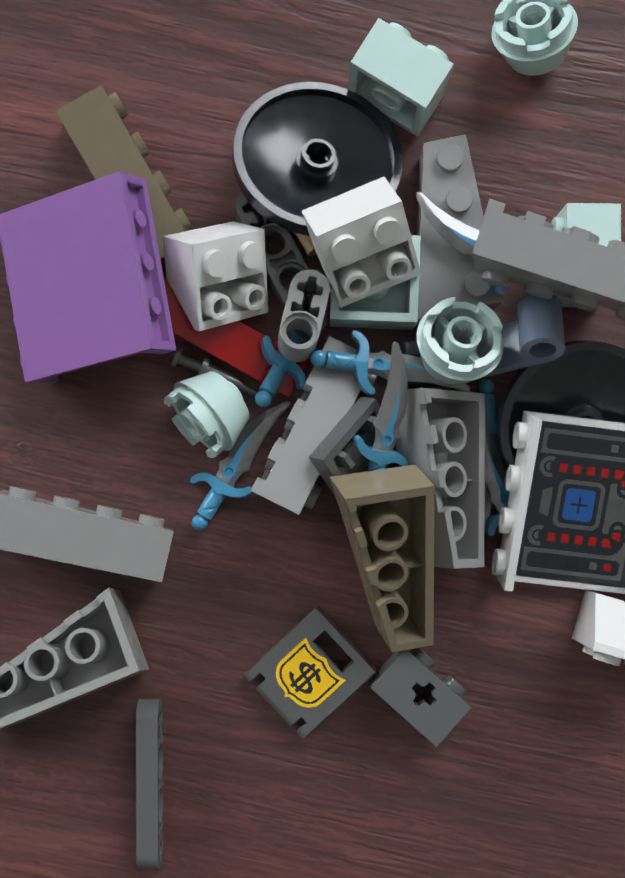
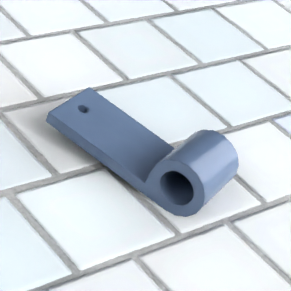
M529 294L519 302L517 306L518 320L502 324L503 329L501 333L504 342L502 358L497 367L484 377L550 362L564 354L566 349L562 303L557 296L553 295L552 299H544Z

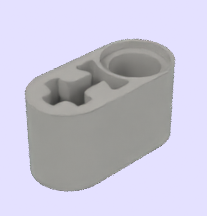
M301 271L294 276L290 284L277 344L283 357L293 362H301L310 358L316 349L330 294V285L327 278L318 271ZM305 291L314 293L309 313L301 311ZM296 329L302 330L307 333L310 340L304 344H296L288 338L287 333Z

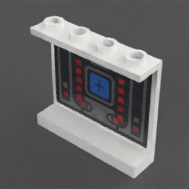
M523 411L522 422L516 423L513 432V447L517 448L515 464L509 465L506 473L505 485L506 490L510 491L507 508L502 507L499 515L498 528L499 532L503 533L500 549H495L492 556V574L496 575L495 577L504 591H513L514 582L517 581L625 594V423Z

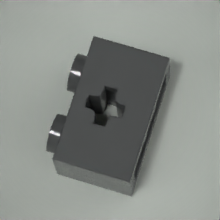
M421 648L394 652L369 680L370 687L437 748L471 709V706L463 698L468 691L451 675L448 674L442 679L435 673L431 667L436 662ZM416 683L423 687L428 684L427 687L431 694L427 699L423 695L416 697L413 686Z

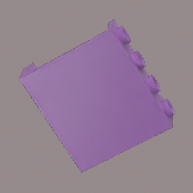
M118 171L0 214V243L3 250L7 274L6 280L9 286L14 315L13 322L17 333L21 357L20 363L25 383L59 382L58 375L139 353L165 354L176 351L148 186L145 178Z

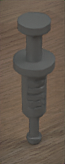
M178 347L170 365L176 367L177 363L198 372V375L213 371L249 395L255 397L259 392L243 384L241 377L209 363L210 357L206 356L204 362L201 363L182 354L184 348Z

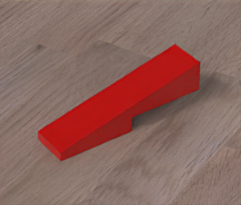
M164 278L173 334L262 384L271 368L261 351V339L264 335L240 321L203 331L194 330L169 282ZM271 340L272 346L278 352L277 342ZM308 360L296 362L303 372L309 363ZM286 374L277 392L290 398L296 387L294 379Z

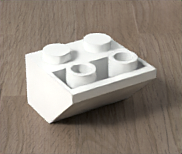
M385 177L302 210L314 249L340 308L421 275L402 200Z
M232 221L163 236L166 279L194 330L203 331L269 312L264 229Z
M585 590L572 639L584 645L582 652L592 655L596 660L620 666L621 659H625V601Z

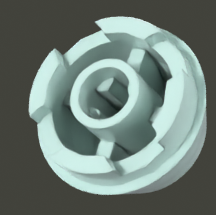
M503 0L495 12V21L491 33L492 41L500 54L516 72L530 76L542 75L554 70L564 61L577 31L578 17L574 8L568 3V0Z
M456 297L444 299L426 312L419 322L417 344L422 363L427 372L436 380L450 385L465 384L488 375L499 364L504 349L501 333L503 326L496 313L480 301L476 306L468 302H456Z
M213 371L175 383L174 390L164 398V404L169 407L173 404L177 412L171 418L177 429L191 445L194 446L200 441L209 448L205 452L210 458H215L223 450L230 451L250 417L239 389L223 376Z

